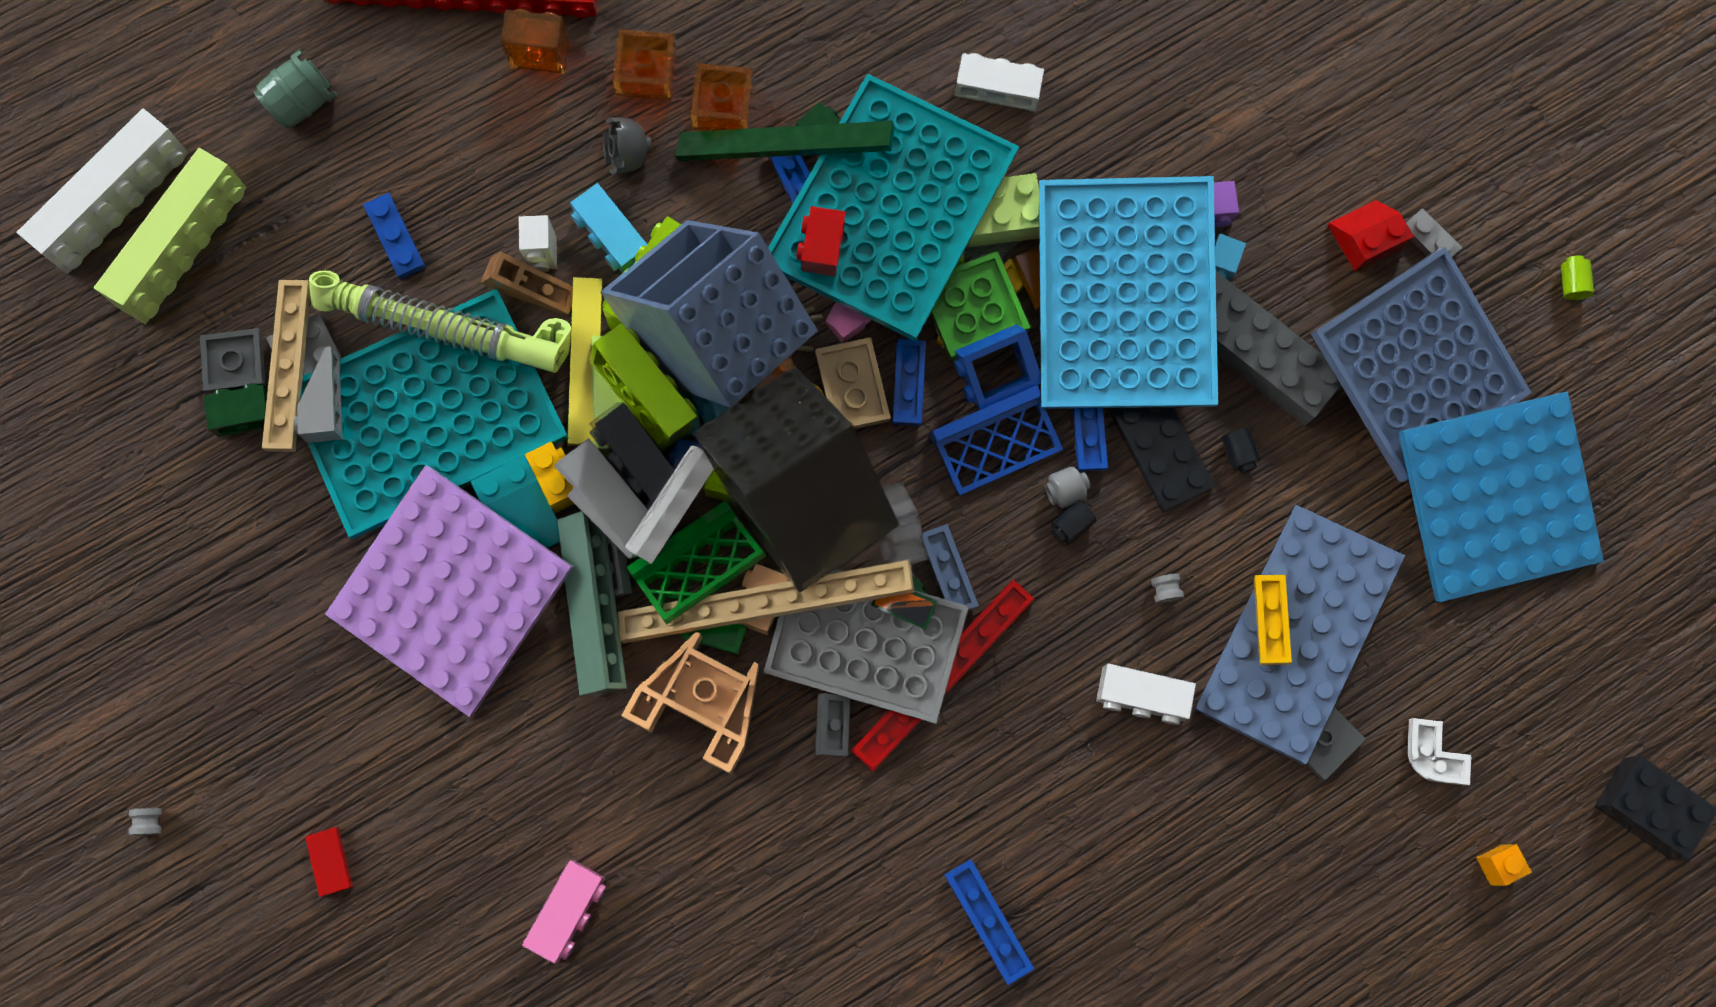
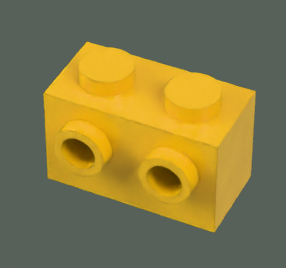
M551 441L526 453L525 456L553 511L557 513L575 504L568 497L574 486L554 467L558 461L566 456L562 447L556 450Z

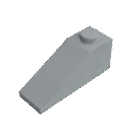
M325 347L297 405V416L293 420L296 434L307 443L343 439L340 356L332 347Z

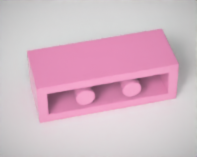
M569 860L522 946L554 964L558 963L561 958L566 960L575 945L571 941L577 930L582 932L591 916L587 913L592 902L598 903L606 889V886L602 885L605 877L574 860Z

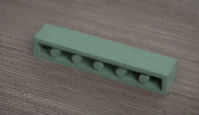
M581 511L558 519L557 522L562 559L573 566V569L565 579L579 695H604L627 689L607 536Z

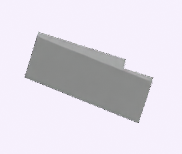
M588 438L558 461L554 467L574 486L568 497L629 559L634 558L638 555L629 551L625 546L648 510Z

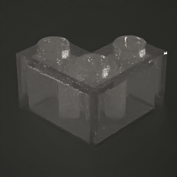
M895 483L868 492L871 504L866 506L871 521H874L878 536H883L884 542L880 543V549L884 560L890 559L891 563L909 560L911 564L927 560L928 556L918 511L903 483Z

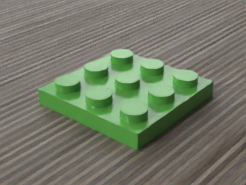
M998 251L956 266L931 312L932 319L950 360L956 358L955 350L1016 324L1027 332L1031 328Z

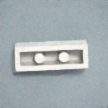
M962 53L954 96L1035 111L1044 69L1037 68L1033 64L1022 65L1011 63L1002 58L995 60L985 58L976 53Z
M1106 664L1102 667L1096 702L1104 703L1103 708L1120 712L1121 708L1133 710L1132 715L1150 718L1152 714L1161 716L1162 722L1179 725L1180 721L1190 719L1196 683Z

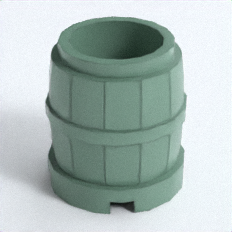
M300 49L290 56V60L278 68L272 69L270 74L256 86L257 90L254 91L255 96L264 108L285 129L288 126L294 127L307 117L310 118L326 101L330 102L338 96L336 91L330 93L327 90L331 86L311 60L307 61L300 58L304 55Z

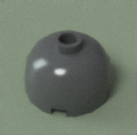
M608 117L605 125L610 124L609 132H603V152L606 164L612 163L613 169L609 170V172L613 175L633 173L644 164L647 153L651 152V139L649 136H646L644 129L638 122L629 118Z

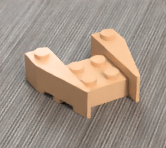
M696 632L675 654L659 666L657 671L636 688L621 716L652 733L665 707L668 706L716 731L703 760L732 775L746 748L759 666L758 663L754 662L747 676H744L696 651L702 640L701 634Z

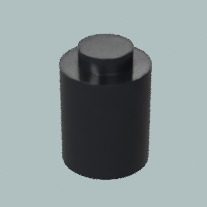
M1241 428L1221 437L1233 470H1239L1243 474L1257 468L1256 463L1261 461L1249 428Z
M1078 500L1051 523L1053 528L1051 534L1059 543L1063 544L1065 542L1071 545L1095 524L1097 519L1093 512L1083 502Z

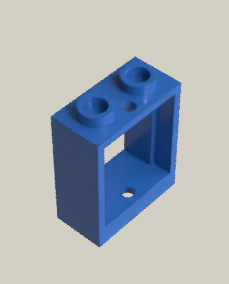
M1017 324L954 351L957 358L954 361L955 369L958 375L964 378L966 386L963 387L965 397L969 403H974L979 409L988 407L1041 384V374L1027 331ZM1012 344L1022 377L982 393L971 361Z

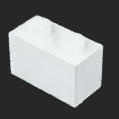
M548 215L520 216V253L526 264L544 273L548 272L549 269H557V240Z

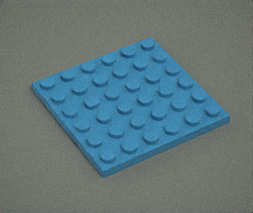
M1568 392L1552 394L1398 431L1435 601L1443 602L1604 562Z

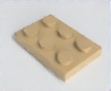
M871 337L815 349L834 433L890 421L891 417Z

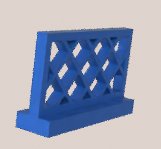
M1038 385L929 433L931 441L936 445L958 496L1063 450L1046 409H1041V392ZM1036 406L1040 415L1037 426L1022 421L1026 409ZM1020 412L1018 419L1012 417V415ZM1003 419L1016 423L1011 438L996 432L999 422ZM1042 423L1044 424L1046 430L1041 428ZM994 424L992 430L985 428L989 425ZM1020 425L1035 430L1030 445L1015 440ZM980 430L990 434L985 449L970 444L974 432ZM1039 432L1050 437L1053 448L1043 451L1034 447ZM968 435L966 442L960 440V438ZM994 436L1009 442L1004 457L989 451ZM951 442L964 445L959 461L948 457L944 445ZM1013 444L1028 449L1024 461L1018 463L1008 459ZM968 447L983 453L978 468L963 463ZM1032 451L1038 453L1037 455L1030 458ZM987 455L1002 461L998 472L995 474L982 470ZM951 462L957 464L956 470H954ZM1006 462L1013 465L1004 469ZM961 466L976 472L972 484L963 488L957 477ZM980 474L987 476L978 481Z

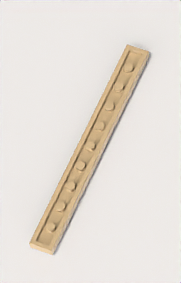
M909 560L709 595L667 625L654 606L618 612L620 641L629 643L914 593L911 563ZM678 601L664 603L663 610L665 613L674 608Z

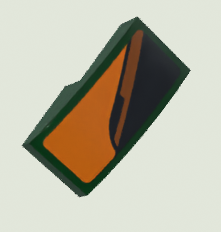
M914 591V593L875 599L871 606L926 630L938 601Z

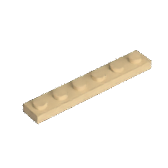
M279 280L262 441V449L265 451H296L297 434L294 430L293 420L297 416V405L301 399L310 306V286L308 280Z

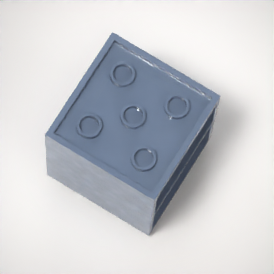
M686 220L600 292L619 321L627 329L631 328L638 335L641 347L646 353L649 351L655 356L659 363L658 368L664 375H669L675 381L679 390L730 408L818 331L758 232Z

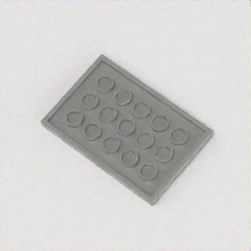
M795 557L789 581L844 572V570ZM918 592L938 601L926 630L871 606L873 600L779 616L763 673L937 723L969 606Z

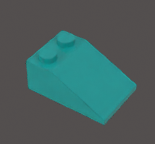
M525 455L470 481L481 503L544 547L549 549L560 543L558 519L550 507Z

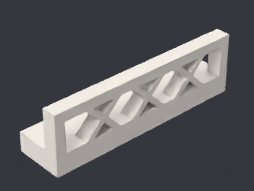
M690 446L625 548L652 564L718 462L704 454V451L700 448Z

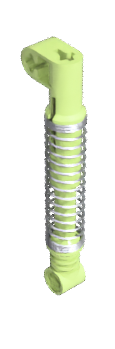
M331 271L314 272L309 277L311 306L319 311L337 309L354 314L358 320L367 323L373 321L374 325H378L381 322L383 328L390 324L391 329L395 330L399 326L401 333L405 332L408 328L410 335H413L417 330L419 338L423 337L426 332L427 340L434 338L436 343L443 340L445 346L452 343L453 347L457 348L461 345L463 351L470 348L471 353H475L477 350L481 356L488 353L489 358L493 360L504 361L509 359L553 373L559 370L570 351L571 326L562 319L553 318L544 321L535 335L531 336L514 331L512 326L505 323L502 324L497 321L490 323L488 318L481 320L479 316L472 317L470 313L464 315L462 311L455 312L452 308L446 310L444 306L437 307L435 303L428 304L425 300L420 302L417 298L411 299L408 295L402 297L400 293L393 294L391 290L384 291L382 288L373 285L357 286L343 282L336 273ZM386 293L391 294L389 299L386 298ZM394 296H399L400 299L395 301ZM404 298L409 300L407 304L404 303ZM412 301H417L418 304L412 306ZM422 303L426 304L425 309L421 308ZM430 306L435 307V310L433 312L430 311ZM376 316L380 317L377 322H375ZM384 319L388 320L386 325H384ZM393 321L397 322L395 327H393Z

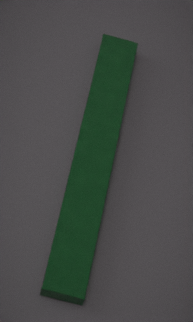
M893 121L680 132L675 157L678 161L891 151L895 125Z

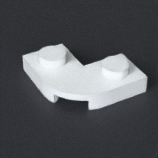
M1417 718L1409 719L1408 757L1414 770L1421 777L1432 782L1470 785L1471 755L1442 752L1443 722Z

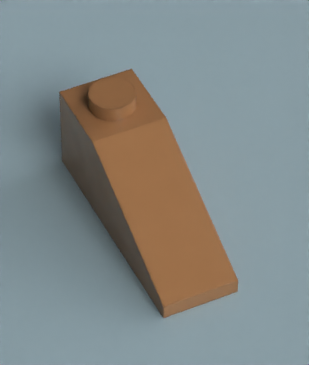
M499 252L490 258L481 284L492 289L497 288L498 292L569 315L572 307L573 286L503 252Z

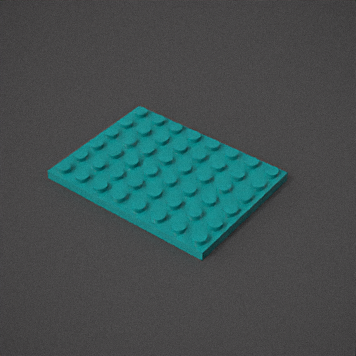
M867 73L839 123L893 121L895 130L892 150L821 154L768 248L786 278L916 342L1017 155L1019 146ZM811 206L846 211L845 228L836 277L802 272L801 261L796 260L798 244L804 243L806 235L801 233L803 217L809 216Z
M497 288L452 308L455 312L462 311L464 315L470 313L472 317L479 316L481 320L488 318L490 323L497 321L498 323L508 324L513 327L514 331H517ZM407 329L403 333L394 334L340 359L343 439L308 443V446L347 535L353 540L387 523L425 466H430L462 489L471 485L470 481L551 441L553 445L559 444L569 439L535 367L509 359L504 361L493 360L489 358L488 353L481 356L478 350L475 353H471L470 348L463 351L461 345L457 348H454L452 343L445 346L443 340L439 343H436L434 338L427 340L426 332L423 337L419 338L417 330L413 335H410ZM313 372L303 376L301 397Z

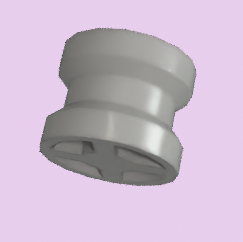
M1168 574L1151 579V585L1156 589L1155 603L1171 602L1184 598V592L1179 588L1180 574Z
M162 808L129 810L132 826L128 829V835L161 834L162 827L158 824V818L162 815Z

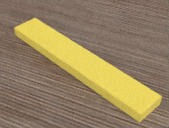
M573 277L568 446H579L588 438L594 444V439L589 433L593 429L589 424L593 421L592 374L589 359L592 336H600L602 294L600 292L602 291V279Z

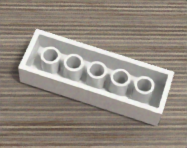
M142 108L16 233L63 272L68 274L71 270L80 266L83 258L92 249L100 246L103 239L114 228L120 226L124 218L134 208L140 206L144 198L154 188L160 186L164 178L174 168L183 163L189 152L167 127Z

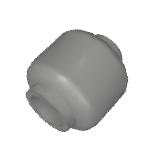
M1068 467L1049 475L1048 483L1045 484V491L1052 505H1057L1061 509L1070 507L1078 500L1084 502L1087 498V489H1090L1087 475L1084 472L1080 473L1075 467Z

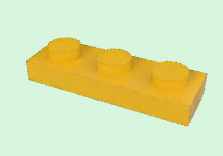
M1255 575L1254 590L1259 665H1290L1292 659L1286 575Z

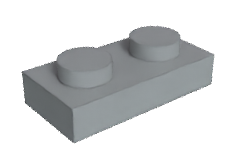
M1423 208L1406 222L1414 235L1411 241L1427 257L1445 246L1452 257L1462 248Z

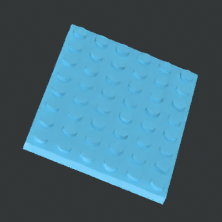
M1214 176L1039 180L1041 409L1217 407Z

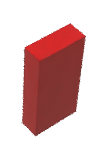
M334 827L305 836L319 897L352 888L353 885L339 828Z

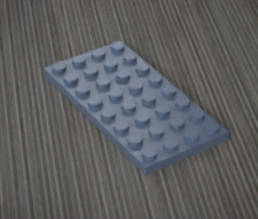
M1295 505L1261 574L1286 575L1292 663L1290 665H1259L1255 590H1253L1194 711L1305 766L1405 555Z

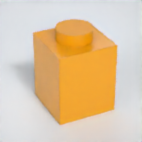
M1517 844L1500 845L1476 857L1491 886H1507L1532 873Z

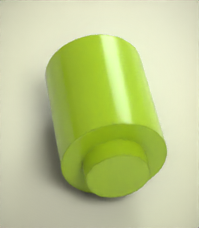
M1581 255L1568 257L1566 262L1561 264L1564 299L1581 300L1593 296L1594 286L1591 261L1584 259V256Z

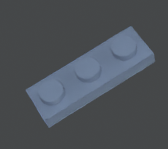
M948 524L920 533V540L942 598L969 606L968 611L978 608V602Z

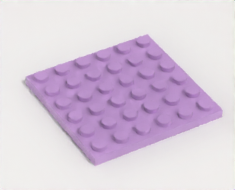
M425 466L325 615L470 717L474 715L573 569V566L433 468Z

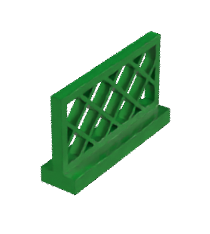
M724 501L670 537L652 564L643 558H639L627 566V569L667 625L765 558L766 555L733 513L728 503ZM736 526L738 529L736 539H722L724 533ZM706 545H714L711 556L698 555L699 550ZM720 546H733L730 558L717 557ZM740 547H749L755 551L745 559L737 558ZM681 562H689L686 573L673 572L674 567ZM696 562L709 563L705 575L693 574ZM715 564L728 565L727 571L721 576L712 575ZM658 578L664 579L661 590H652L647 587ZM671 579L684 580L680 592L668 591ZM690 581H703L702 589L696 593L688 592ZM665 598H678L677 605L665 613L663 610Z

